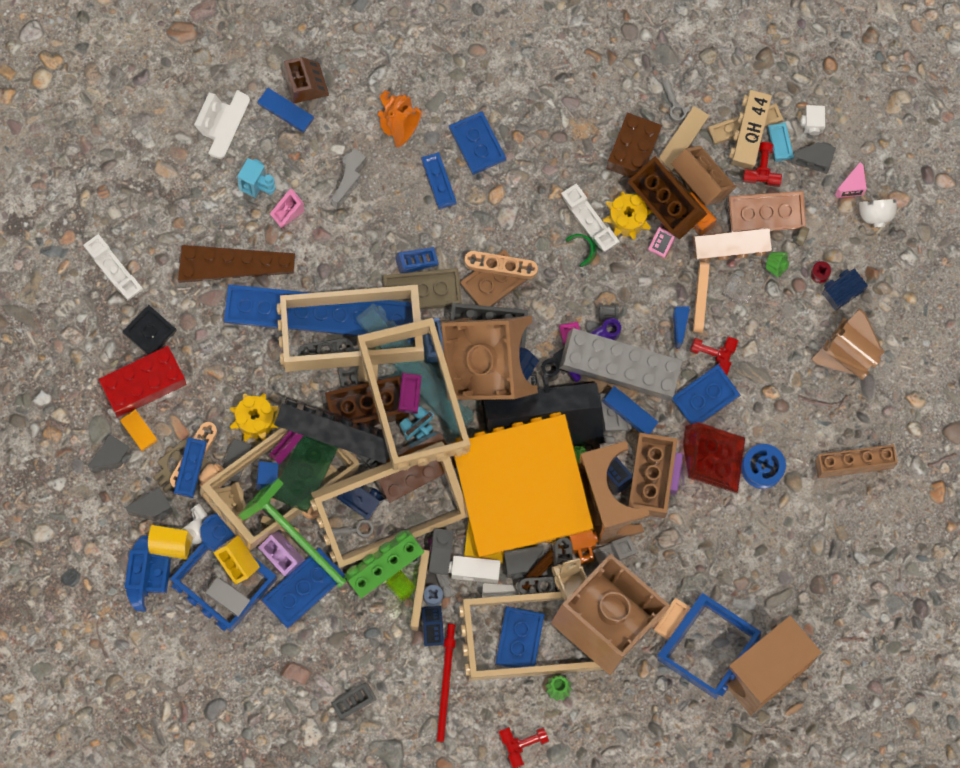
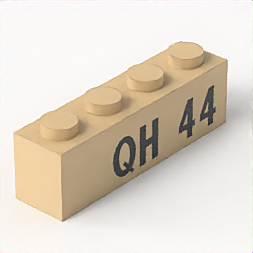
M753 90L744 95L742 100L744 110L739 113L737 123H740L739 130H735L733 140L736 141L735 147H731L729 153L731 165L750 170L755 166L772 95Z

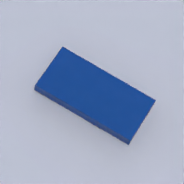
M319 547L316 551L342 577H345V574L336 566L335 563L332 562V560ZM309 556L261 601L289 629L337 586V583Z

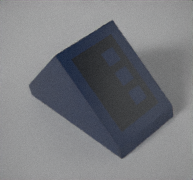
M618 457L612 461L607 470V482L615 496L630 486L633 475Z
M441 606L422 607L424 647L444 645Z

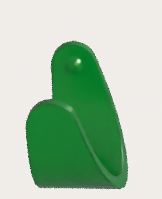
M573 234L565 239L566 242L576 238H585L591 245V253L588 259L579 265L584 267L595 259L597 247L586 235Z

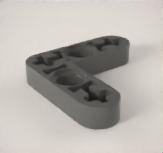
M348 339L315 342L300 346L298 356H305L303 353L306 349L309 352H315L314 348H317V354H321L320 350L324 346L330 347L331 353H343V349H339L342 348L343 344L350 347L347 349V352H354L352 342ZM353 366L349 371L339 367L342 388L348 387L346 384L348 383L347 376L351 375V382L355 383L353 386L359 385L356 366Z
M558 538L553 542V566H557L561 560L566 562L573 560L572 543L568 538ZM563 541V544L567 545L563 549V555L567 554V557L558 558V554L562 555V549L558 548V544H561ZM554 577L523 578L518 581L516 587L521 595L552 593L554 589L556 592H560V589L555 588ZM545 580L550 584L547 592L542 591L540 588L541 583ZM527 581V585H535L536 589H527L526 593V590L522 589V585H525Z

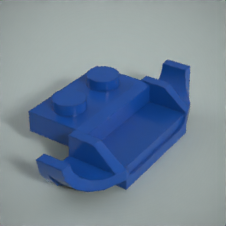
M149 535L139 538L129 552L125 589L131 605L138 612H146L144 600L148 593H167L172 557L150 554L148 550Z

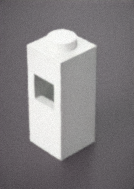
M454 556L453 561H450L448 573H452L451 579L498 584L500 561Z

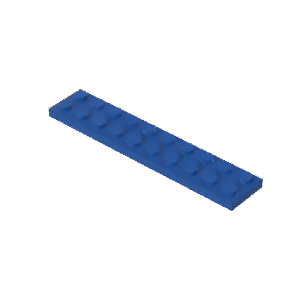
M228 284L224 323L278 328V320H281V315L277 313V303H280V296L307 294L310 292ZM383 300L287 308L289 330L359 336L413 323L411 302ZM415 337L404 339L401 341L414 342Z

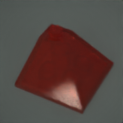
M700 422L686 425L683 449L688 478L738 493L745 437Z

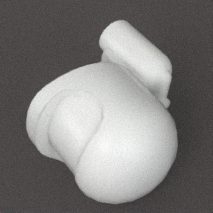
M200 504L191 509L193 521L181 529L189 531L193 537L192 544L196 545L202 543L200 528L203 521L208 517Z

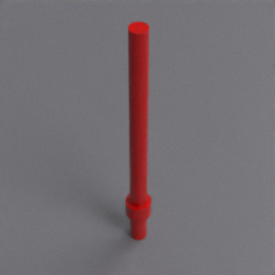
M448 624L447 636L444 639L445 657L436 742L444 743L452 656L453 649L456 646V640H454L455 624Z

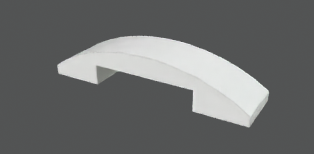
M577 183L561 193L565 203L580 226L603 252L620 243L612 230L605 226L588 203L586 195Z
M99 234L83 245L98 267L127 301L143 290L136 279L129 274Z

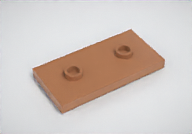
M803 191L728 197L731 231L770 228V231H780L806 227Z

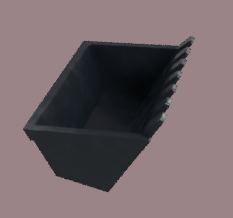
M544 373L542 376L543 387L537 388L538 393L517 399L481 400L486 434L492 433L493 429L498 427L508 429L512 428L514 423L523 422L524 425L531 423V419L542 417L543 420L550 418V414L561 412V415H566L574 447L592 445V450L600 448L601 443H605L602 406L598 386L595 381L549 386L548 374ZM531 375L532 385H537L536 375Z

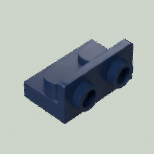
M367 485L337 496V499L366 520L372 517L380 503L385 500L381 496L382 493L375 488L371 489Z

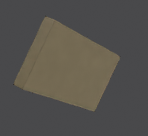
M458 268L383 275L384 287L418 285L420 310L452 307V303L462 304ZM411 298L395 299L391 301L411 302Z

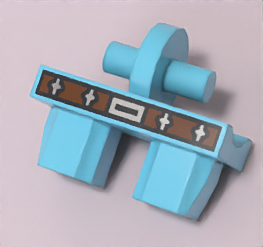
M420 406L418 407V413L413 414L418 420L414 425L408 418L399 424L404 433L403 437L407 441L417 432H420L415 436L418 440L430 434L429 432L433 429L432 425L429 424L426 428L425 426L433 420L434 414L431 411L427 412Z

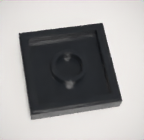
M148 305L122 332L145 354L149 355L158 351L175 334L177 329Z

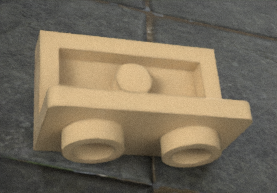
M235 482L229 487L214 490L243 524L249 519L247 518L243 521L238 516L246 507L244 492L239 482Z

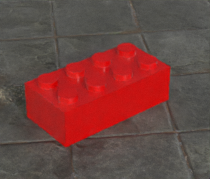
M169 346L98 379L117 418L187 385L185 377Z

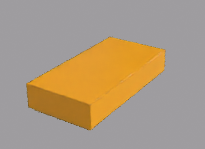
M136 409L120 420L142 452L158 442Z

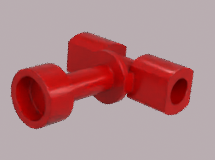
M760 142L758 150L761 152L760 167H757L756 171L745 169L743 182L756 184L759 181L766 182L767 186L780 187L782 174L770 173L771 169L767 168L769 154L773 153L774 144Z
M695 337L690 352L698 354L701 351L714 356L715 361L718 362L724 373L728 375L731 362H729L730 357L735 353L739 340L727 337L724 346L719 347L717 350L702 344L703 340Z
M510 727L498 731L502 744L506 745L508 750V759L512 768H519L524 765L520 755L523 752L522 748L539 741L541 745L549 742L544 727L537 729L535 735L520 741L518 737H513Z

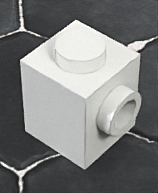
M806 105L804 115H801V126H804V133H809L810 135L823 133L825 128V106Z

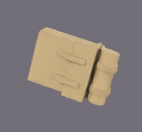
M580 558L552 567L555 584L558 590L560 589L564 601L587 579L584 567L581 566Z

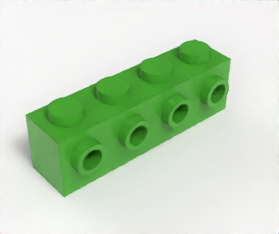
M408 529L400 531L392 541L382 544L377 552L367 555L359 565L349 568L345 577L359 597L363 598L425 552Z

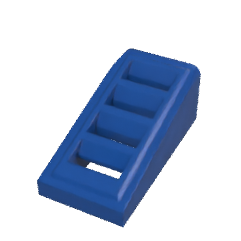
M434 247L398 252L396 256L399 273H410L439 265ZM426 254L429 255V262L427 261ZM419 256H421L423 263H420Z
M689 306L675 307L673 311L676 349H680L684 340L690 311Z

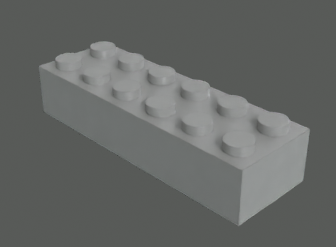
M573 328L568 332L559 369L669 400L674 396L682 360Z

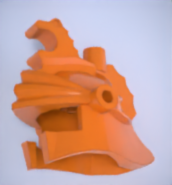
M385 90L380 95L385 111L380 110L377 116L381 118L380 127L383 129V133H386L388 136L392 135L395 146L399 148L413 135L421 119L422 111L418 107H412L409 96L391 95L389 99L390 91Z

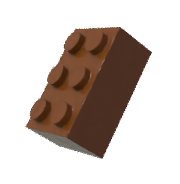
M627 112L608 159L606 169L632 178L650 161L662 125Z

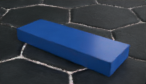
M270 88L266 89L257 102L258 105L303 133L314 120L313 115Z
M437 152L421 157L438 209L456 205L457 202L440 153Z
M615 386L610 389L602 400L605 405L640 433L650 434L658 424L655 418Z
M188 437L174 490L175 495L194 498L207 441Z

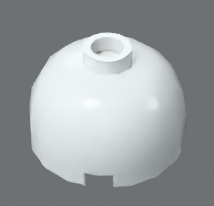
M897 199L859 202L860 215L865 222L874 224V227H885V223L895 218Z

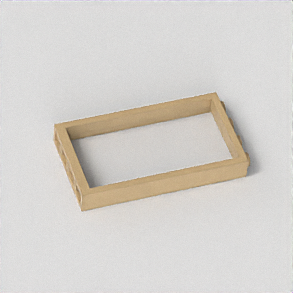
M418 285L280 296V303H277V313L281 315V320H278V330L282 331V336H279V346L283 348V353H280V363L285 365V372L363 366L360 351L290 357L287 308L411 298L413 322L421 321ZM423 336L415 337V347L368 350L371 364L424 361Z
M433 318L357 336L359 351L393 470H407L415 465L425 466L431 461L437 460L440 462L447 460L448 457L455 455L461 457L470 452V441ZM430 333L462 441L398 457L367 348Z
M283 428L269 436L200 488L201 496L236 536L239 535L249 551L282 528V526L275 521L254 537L214 490L276 446L289 431ZM327 444L345 464L347 469L320 489L345 480L356 473L359 468V460L356 458V455ZM312 495L283 515V517L290 522L311 506L310 500L313 499Z
M441 441V442H438V443H436V444H433V445H431V446H428V447H426V448H423V449L418 450V451L413 452V453H417V452H421V451H425V450H429V449H433V448H437V447H441V446H445V445H444V443ZM450 457L447 460L441 461L457 510L409 528L408 530L414 538L434 531V528L439 529L469 517L466 502ZM391 461L311 492L313 498L310 500L313 511H317L319 514L316 520L320 529L324 528L326 534L322 535L326 546L330 545L332 551L329 552L332 562H336L339 568L361 560L369 554H374L382 544L392 541L396 534L341 555L322 502L399 472V470H393Z
M561 592L463 599L458 607L459 617H463V625L460 626L461 637H465V644L462 645L463 656H467V664L464 665L465 676H469V681L598 671L603 669L595 662L476 671L470 607L564 600Z

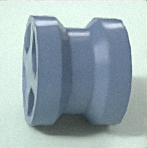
M429 585L424 590L423 598L428 606L433 607L441 604L443 591L439 586Z

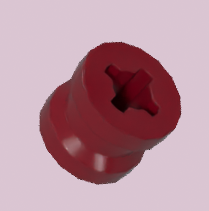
M824 261L815 263L810 274L812 280L819 284L825 283L831 274V267Z

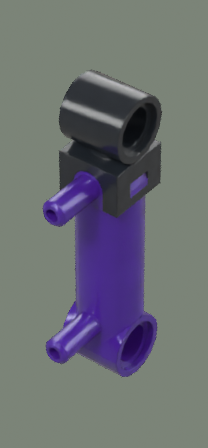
M610 318L603 325L592 331L591 334L616 341L621 333V324L617 319ZM613 327L616 332L609 333L607 328ZM564 348L553 354V358L545 359L541 365V376L547 373L549 382L555 381L560 371L563 375L568 372L575 382L581 380L579 374L559 369ZM553 367L555 372L548 373L546 368Z

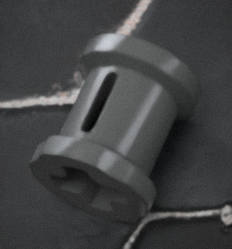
M599 303V320L603 318L618 320V303H615V305Z

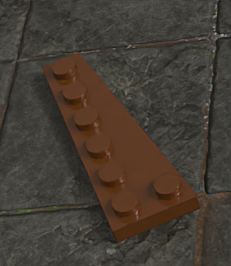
M182 245L178 282H197L207 279L221 280V278L231 277L234 279L243 276L259 277L263 275L294 274L295 253Z

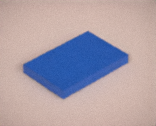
M483 111L449 125V129L472 175L506 161L507 158Z
M718 364L674 395L672 399L695 429L741 395Z
M506 606L495 665L510 668L535 666L544 613Z

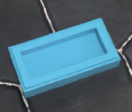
M786 123L768 125L767 130L770 143L774 144V161L793 159L794 155Z

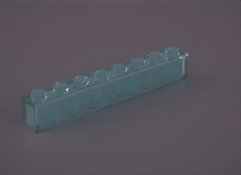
M374 303L356 317V321L366 333L397 326L393 320L389 321L385 317L387 314L380 305L377 307ZM408 338L379 345L378 347L380 349L411 347L410 344L412 342ZM424 361L393 363L401 373L422 375L420 395L454 435L457 436L459 430L450 400H447L445 382L442 377L440 379L435 374L436 369L430 363L426 364ZM457 400L466 428L474 421L472 417L474 413L468 406L464 408L460 403L461 400Z

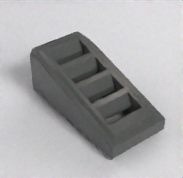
M363 683L334 700L331 704L340 720L376 701L377 698L369 684ZM362 690L365 691L369 699L365 700L361 692ZM355 694L358 695L361 701L360 704H358L357 700L355 699ZM347 698H350L354 705L353 708L349 705ZM340 702H343L347 709V712L344 713L341 705L339 704Z

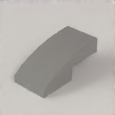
M629 536L612 541L609 545L592 551L597 567L610 554L619 561H622L637 553Z
M216 577L205 592V594L218 604L223 605L237 617L250 602L248 598L218 577Z

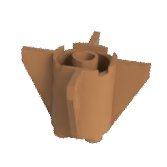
M859 308L849 320L845 317L841 319L839 326L832 333L831 341L827 340L811 360L818 365L854 374L863 380L868 375L869 368L871 366L875 368L880 363V357L885 351L880 346L866 313Z

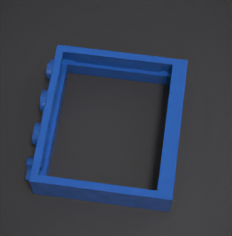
M202 542L170 578L173 584L171 587L179 594L183 592L187 595L186 600L193 606H200L202 608L201 612L207 618L213 617L217 621L216 625L221 630L225 631L227 629L229 632H232L277 581V576L254 557L260 566L256 572L266 582L253 595L238 617L235 616L229 623L181 582L209 550Z
M702 593L657 657L658 661L717 700L719 696L723 697L728 690L727 684L729 681L736 679L731 669L728 670L716 689H714L669 659V657L705 607L751 637L737 659L761 640V631Z

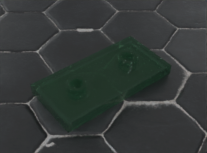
M303 436L297 443L280 477L284 484L272 498L308 513L311 507L310 500L313 499L311 492L319 490L339 448Z

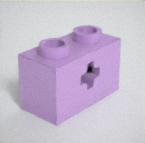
M279 531L271 534L258 547L284 576L292 573L305 561Z

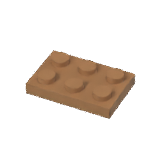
M505 249L499 254H497L501 256L511 257ZM493 259L486 263L489 268L497 266V262ZM509 262L505 265V268L508 271H513L516 266L514 263ZM474 271L462 280L460 285L476 305L492 307L528 279Z

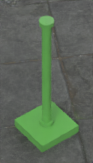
M278 478L262 488L238 516L244 521L261 509H265L335 580L339 588L344 585L347 579L342 577L270 504V499L284 483Z

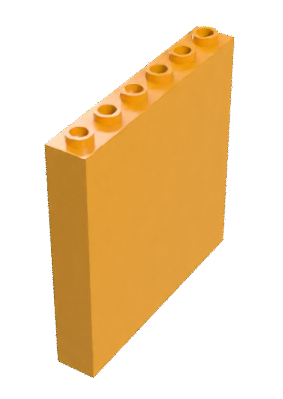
M561 412L549 415L550 418L543 420L542 417L531 419V423L524 425L523 422L514 423L512 428L508 429L498 427L488 434L485 431L475 433L473 438H469L470 452L461 457L454 456L480 558L594 530L565 414L561 415ZM461 437L456 438L453 443L461 442Z

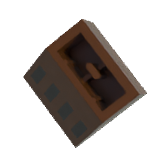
M303 57L284 61L283 73L293 104L329 96L319 62Z

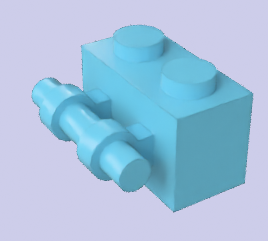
M247 158L237 176L239 190L254 198L257 197L260 190L272 195L275 192L274 178L269 174L266 175L265 166L261 161Z

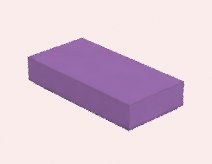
M682 453L675 454L670 495H675L678 491Z

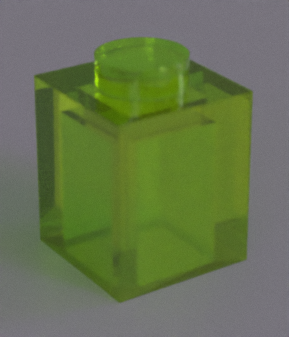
M401 570L387 579L386 588L401 604L416 591V586Z

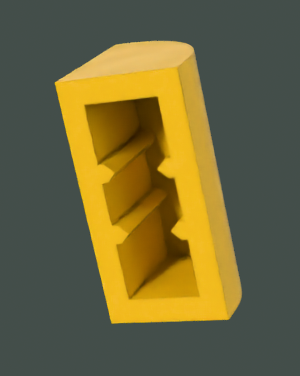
M151 525L148 536V550L150 554L187 560L193 537L187 530Z
M239 535L233 537L213 552L235 585L248 579L260 568Z

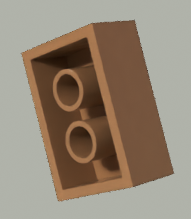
M702 146L686 148L671 163L675 173L686 181L687 187L698 195L699 201L706 206L722 202L736 188L734 183Z

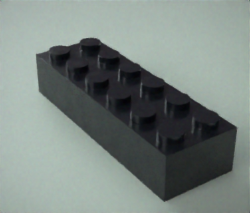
M291 397L281 398L273 419L275 426L386 464L389 453L382 429L375 431L366 423L360 422L358 425L352 422L353 419L346 416L338 418L331 411L323 409V412L316 410L314 405L308 403L304 405L298 404V400Z

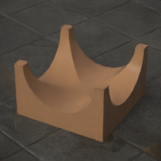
M532 316L493 320L461 318L441 323L444 357L457 400L517 399L538 393L537 385H532L525 379L519 358L521 337L526 327L532 324Z
M627 441L581 453L578 466L599 545L610 543L626 536L631 537L643 533L642 524L631 525V523L650 517L648 507L636 509L621 504L613 497L607 485V470L619 454L629 449Z

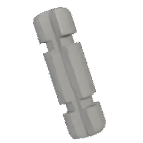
M436 574L440 588L443 589V597H452L454 592L452 587H450L448 575Z

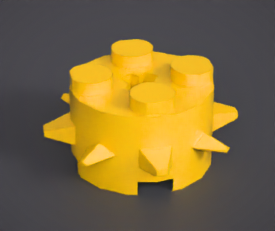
M621 192V195L613 202L607 201L605 203L610 209L608 217L603 219V222L610 224L616 237L622 234L624 237H631L635 240L636 235L642 229H651L646 220L647 216L652 213V210L647 209L645 202L639 195Z
M245 393L243 394V400L240 401L237 407H230L236 419L230 426V429H239L244 435V442H247L249 438L258 439V437L264 441L266 434H269L272 428H279L274 425L273 420L278 406H271L266 400L265 393L260 397L248 396ZM258 415V418L255 417V420H252L251 416Z

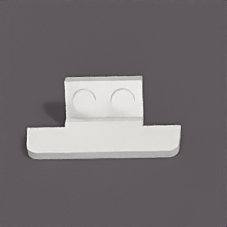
M239 90L236 91L230 105L222 103L216 94L208 93L194 124L203 136L214 139L208 153L212 157L218 159L225 157L249 104V96Z

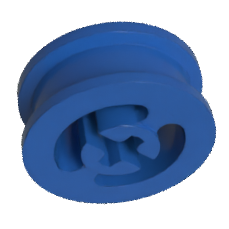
M759 444L752 447L746 453L741 464V472L746 482L758 489H768L775 486L786 470V461L779 449L769 444ZM756 455H764L757 460L753 467V473L750 465L751 459ZM774 461L776 464V474L771 478H763L770 473L774 466ZM763 463L766 464L764 470L761 469Z

